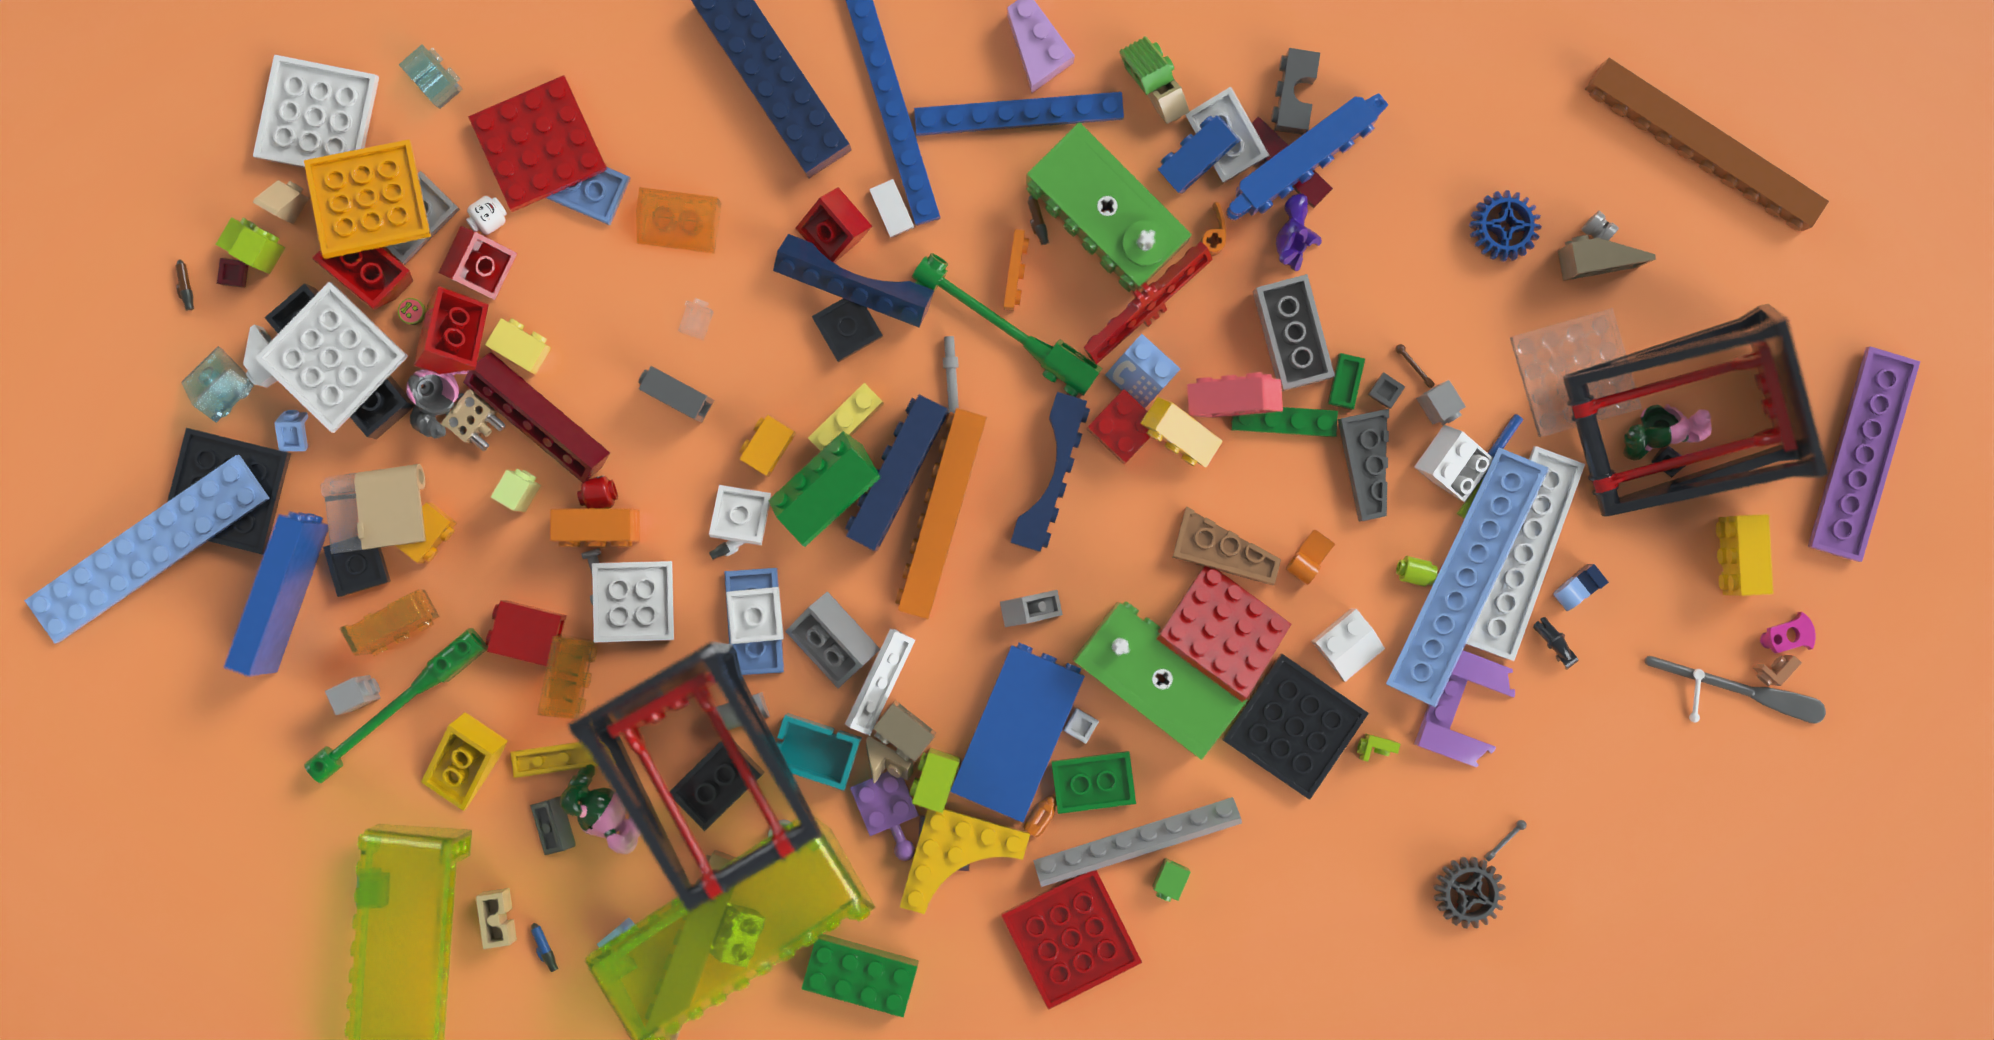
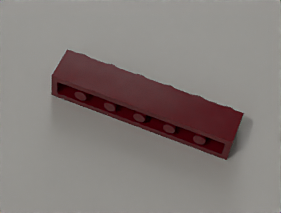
M488 353L477 361L475 370L467 373L463 382L583 484L603 467L610 452L494 354Z

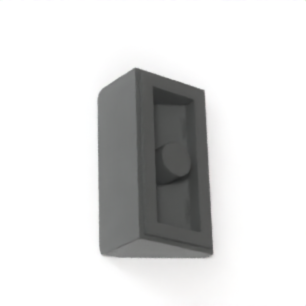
M561 796L530 805L545 855L565 851L576 846L568 815L561 807Z

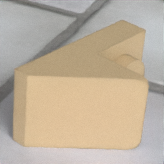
M870 736L867 737L866 749L873 783L878 780L885 768L894 777H902L908 781L913 774V761L904 760L893 749Z

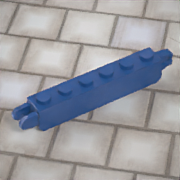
M1380 93L1367 100H1364L1363 97H1353L1240 181V185L1236 189L1237 198L1230 203L1226 211L1228 218L1236 221L1248 212L1251 216L1258 211L1261 214L1265 213L1274 205L1272 201L1278 196L1281 199L1285 198L1294 190L1293 185L1299 181L1302 184L1314 175L1313 170L1320 166L1323 169L1335 159L1333 155L1339 151L1342 154L1354 146L1355 143L1353 141L1359 136L1365 138L1375 130L1373 125L1379 118L1378 116L1388 107L1387 101L1384 100Z

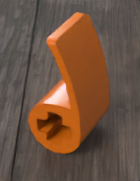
M1214 202L1212 205L1219 223V229H1210L1201 238V242L1208 247L1211 256L1219 254L1226 243L1225 219L1219 202ZM1211 237L1216 238L1215 242L1219 241L1215 248H1211V243H1207Z
M1313 530L1291 559L1286 570L1305 584H1310L1319 572L1320 564L1335 546V543L1319 531Z

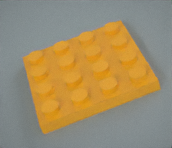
M410 139L304 160L321 252L324 259L431 237Z

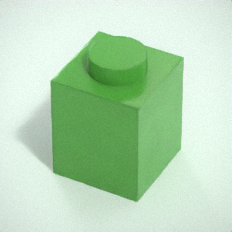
M1164 858L1152 885L1154 891H1157L1156 896L1168 902L1171 899L1179 901L1190 876V869Z

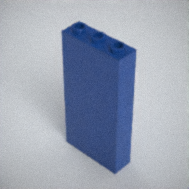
M292 511L288 515L278 514L223 668L246 676L278 672L330 527L329 524L322 522L323 517L312 513L305 514Z
M1018 642L1017 647L1014 645L1010 647L950 792L1015 820L1024 822L1085 676L1080 674L1081 668L1067 663L1065 667L1056 663L1057 658L1046 653H1042L1041 657L1031 653L1032 647Z

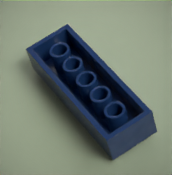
M920 394L917 399L911 398L905 410L906 414H908L905 422L900 421L893 433L894 437H896L893 446L887 445L881 459H883L884 463L880 470L876 468L881 478L872 485L869 493L865 492L862 494L857 504L860 507L857 516H851L845 527V530L849 531L846 537L874 551L879 550L949 413L948 408Z

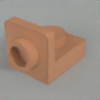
M1793 655L1779 656L1771 664L1772 670L1764 664H1756L1753 669L1758 672L1757 678L1767 686H1782L1802 662Z

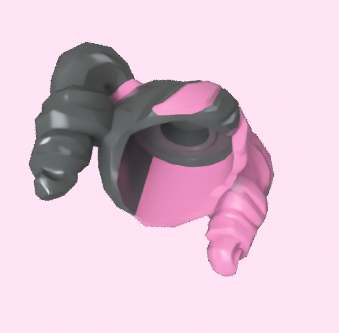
M421 369L409 377L407 395L416 405L410 414V423L413 429L432 438H440L446 435L445 427L436 420V416L449 412L458 398V383L453 375L467 374L469 371L437 374Z

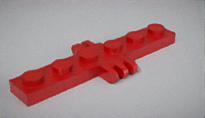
M1200 241L1195 247L1188 249L1184 257L1176 264L1168 267L1165 274L1156 282H1152L1150 285L1144 282L1141 285L1142 292L1136 289L1133 292L1135 298L1127 305L1126 309L1117 317L1112 318L1107 323V326L1098 334L1093 335L1083 347L1089 358L1097 365L1142 323L1149 327L1152 324L1150 318L1153 317V319L1157 320L1160 317L1158 314L1159 310L1165 313L1168 310L1165 302L1213 260L1208 247Z

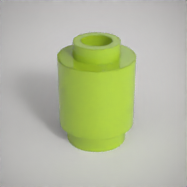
M1405 556L1403 560L1400 559L1396 567V574L1399 575L1400 581L1423 587L1427 585L1432 586L1438 572L1437 566L1432 565L1431 561L1411 556Z

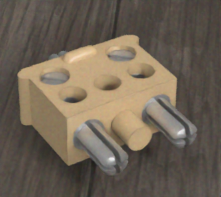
M467 390L465 394H458L456 400L461 399L451 411L446 413V417L441 422V425L450 429L463 442L474 443L482 451H485L489 444L479 434L482 433L486 437L491 434L492 430L487 426L488 423L498 431L503 430L502 427H505V424L495 416L497 411L474 391Z

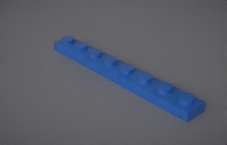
M1122 92L914 108L917 136L1124 119Z

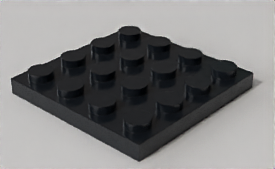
M186 428L168 501L235 455H240L270 499L211 538L209 542L264 555L270 539L291 453Z
M1281 653L1222 740L1310 800L1369 713Z

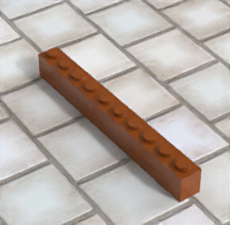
M1610 57L1600 65L1585 88L1590 93L1589 95L1592 99L1601 103L1605 102L1612 107L1611 110L1615 114L1634 121V126L1638 129L1654 134L1658 142L1672 146L1681 157L1688 160L1692 159L1699 164V168L1704 172L1715 174L1721 178V182L1727 187L1736 188L1741 191L1743 197L1747 200L1758 202L1765 207L1764 210L1768 214L1775 217L1779 216L1787 221L1786 224L1793 230L1805 231L1812 228L1829 203V200Z

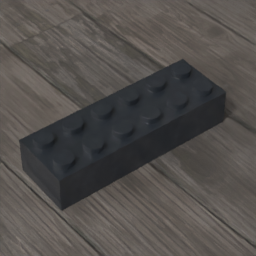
M304 283L264 318L279 334L316 296L318 290ZM390 375L350 418L366 437L378 439L416 405Z

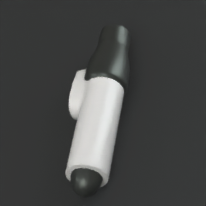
M728 540L718 545L709 554L713 560L720 556H729L739 550L738 547L745 543Z

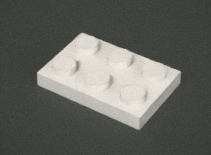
M1232 87L1227 88L1185 114L1195 133L1201 130L1200 124L1207 117L1212 116L1214 118L1218 115L1241 139L1240 142L1213 165L1223 183L1270 156Z

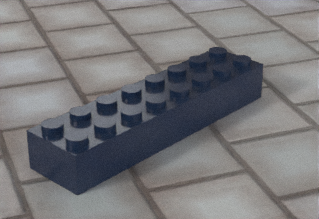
M691 0L808 178H811L852 151L850 143L754 0Z

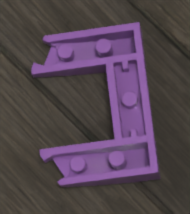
M1463 650L1436 708L1428 704L1414 744L1478 767L1479 764L1476 761L1486 751L1492 754L1496 747L1452 731L1450 727L1467 681L1515 697V689H1510L1508 673H1513V669Z

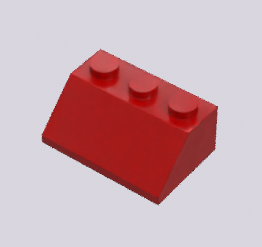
M382 247L324 259L320 249L312 257L317 264L374 310L396 300L413 282L410 270Z
M438 286L427 305L414 366L437 374L475 370L489 304Z

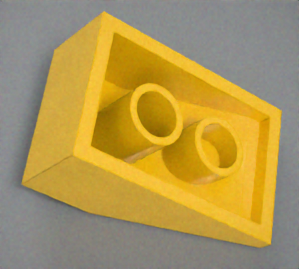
M464 712L448 725L421 783L462 811H465L498 762L508 740Z

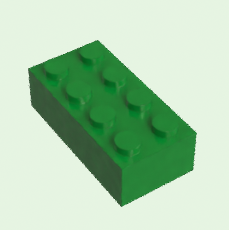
M818 932L801 989L904 1018L919 960Z

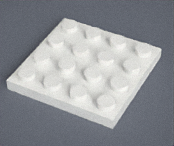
M274 54L253 157L305 168L304 160L365 148L379 77L375 74Z
M328 282L255 359L330 432L335 433L408 356L333 283Z

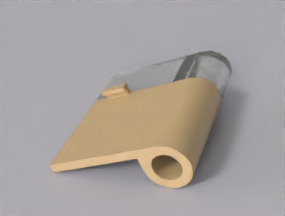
M414 464L325 477L324 482L321 483V494L325 498L331 554L426 541L420 490L425 488V474L422 466Z

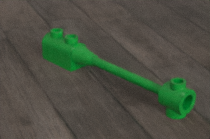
M931 253L929 257L925 256L912 275V278L916 280V284L934 291L940 287L1023 344V347L1045 369L1042 373L1045 378L1051 382H1056L1057 379H1060L1066 384L1064 390L1073 397H1077L1079 393L1083 396L1086 394L1103 369L1102 367L1096 365L1061 339L1053 347L1033 336H1028L945 279L948 272L946 270L948 263L940 256Z
M468 628L427 662L426 667L407 690L334 750L325 746L304 764L308 774L318 783L326 781L343 766L341 760L343 755L417 694H421L441 682H448L488 649L486 643L473 628Z

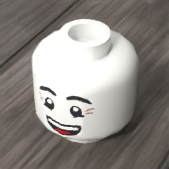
M483 196L468 207L467 213L469 218L466 221L473 231L477 232L480 230L484 235H489L505 224L504 216L507 215V212L496 197L491 199L489 196Z

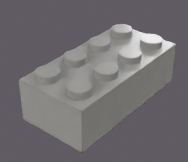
M1308 274L1256 287L1253 291V296L1276 379L1281 380L1282 391L1334 377L1335 374Z

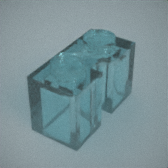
M421 44L398 65L417 84L428 99L441 109L463 90L458 83L461 78L451 67L447 70L440 63L444 59L433 47L428 50Z

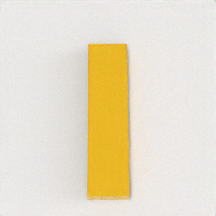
M580 742L510 752L514 778L580 769L590 764L594 765V767L598 766L589 750ZM604 744V746H605V748L607 749L608 753H609L610 756L612 757V755H611V753H610V750H609L608 747Z

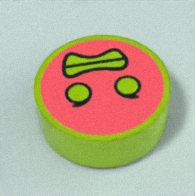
M407 298L400 303L398 315L403 322L417 325L425 318L426 307L421 301L415 298Z

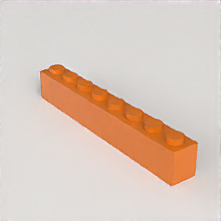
M956 408L955 413H949L946 427L950 428L948 438H942L939 452L943 453L941 462H935L931 477L936 480L933 489L928 487L924 503L928 504L926 514H920L917 528L921 529L919 539L914 538L910 548V553L914 554L911 564L906 563L902 578L907 579L904 589L899 588L895 601L896 604H899L898 611L925 619L930 617L987 416Z

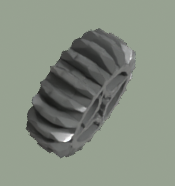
M1472 856L1468 863L1467 858L1461 857L1460 865L1455 860H1452V869L1450 870L1444 866L1442 870L1447 874L1444 877L1441 875L1436 877L1442 882L1441 885L1436 884L1433 887L1441 892L1434 896V900L1442 901L1438 904L1437 909L1445 911L1443 917L1447 920L1452 918V923L1456 926L1461 922L1462 927L1467 929L1471 922L1474 928H1479V920L1484 925H1488L1487 916L1496 919L1497 915L1493 912L1494 909H1503V906L1498 904V900L1503 901L1506 899L1505 895L1499 893L1506 889L1504 884L1498 883L1501 881L1502 876L1494 874L1496 868L1492 865L1487 867L1488 862L1483 859L1478 863L1477 858ZM1474 872L1464 882L1455 881L1464 873ZM1483 876L1489 887L1488 897L1481 892L1483 883L1481 879ZM1460 887L1465 890H1473L1480 897L1466 895ZM1451 888L1458 892V906L1456 909L1450 899ZM1475 903L1484 904L1474 912L1465 913Z

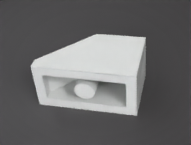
M254 324L249 330L243 364L248 370L246 376L254 385L268 388L278 380L255 357L272 339L264 327Z

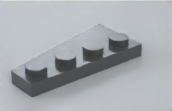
M1389 409L1337 419L1359 522L1387 516L1388 482H1386V468H1388V457H1386L1387 442H1389V431H1387Z

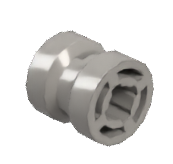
M1600 210L1581 228L1586 235L1608 241L1619 229L1613 222L1609 223Z

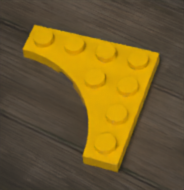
M927 809L900 908L925 915L927 907L940 885L954 872L972 862L992 857H1010L1023 860L1030 833L944 809L943 813Z

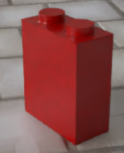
M500 600L499 604L495 605L492 613V619L495 622L493 630L490 629L486 637L487 652L546 667L554 666L567 615L508 600Z

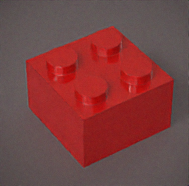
M1125 389L1087 427V430L1123 464H1126L1151 437L1147 434L1149 429L1141 424L1148 411Z

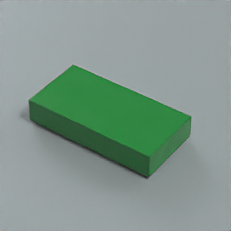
M1343 353L1338 354L1328 405L1354 410L1365 358Z

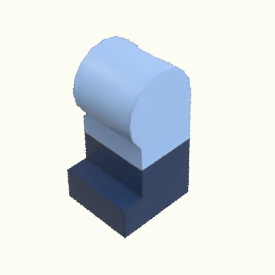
M1586 564L1563 583L1553 595L1563 608L1569 611L1609 582L1595 564Z

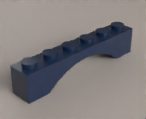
M790 234L786 236L779 247L773 268L774 272L918 328L929 310L934 290L911 281H881L854 274L830 261L813 243Z
M1057 392L1049 416L1056 441L1054 473L1048 488L1040 500L1027 512L1018 517L1010 543L1041 552L1042 547H1048L1052 534L1047 532L1050 522L1055 523L1059 511V508L1055 507L1057 497L1063 498L1067 483L1062 481L1065 472L1071 473L1075 460L1070 455L1073 447H1079L1083 434L1079 433L1078 429L1081 422L1086 423L1090 408L1086 407V400Z

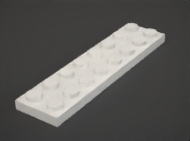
M1537 446L1532 448L1529 460L1546 466L1549 470L1466 642L1467 645L1514 661L1585 466L1584 463Z

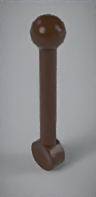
M1398 344L1395 348L1396 352L1402 354L1421 376L1425 384L1432 388L1435 383L1427 377L1406 352V347L1403 344Z

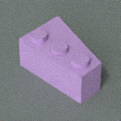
M1017 0L1007 7V17L1020 53L1031 93H1033L1072 65L1075 55L1035 0Z

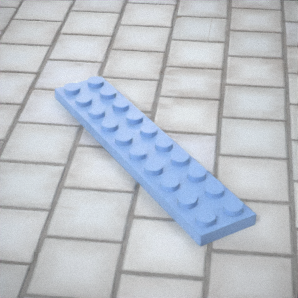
M1500 447L1498 448L1386 685L1436 708L1549 470L1548 467Z
M235 455L24 601L54 644L59 643L270 498L241 456Z

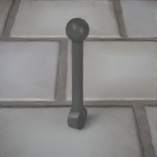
M1524 820L1517 821L1516 827L1493 850L1489 851L1484 858L1487 861H1491L1511 838L1520 830L1526 829L1527 823Z

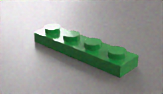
M1283 407L1282 412L1232 416L1231 431L1336 437L1338 411Z

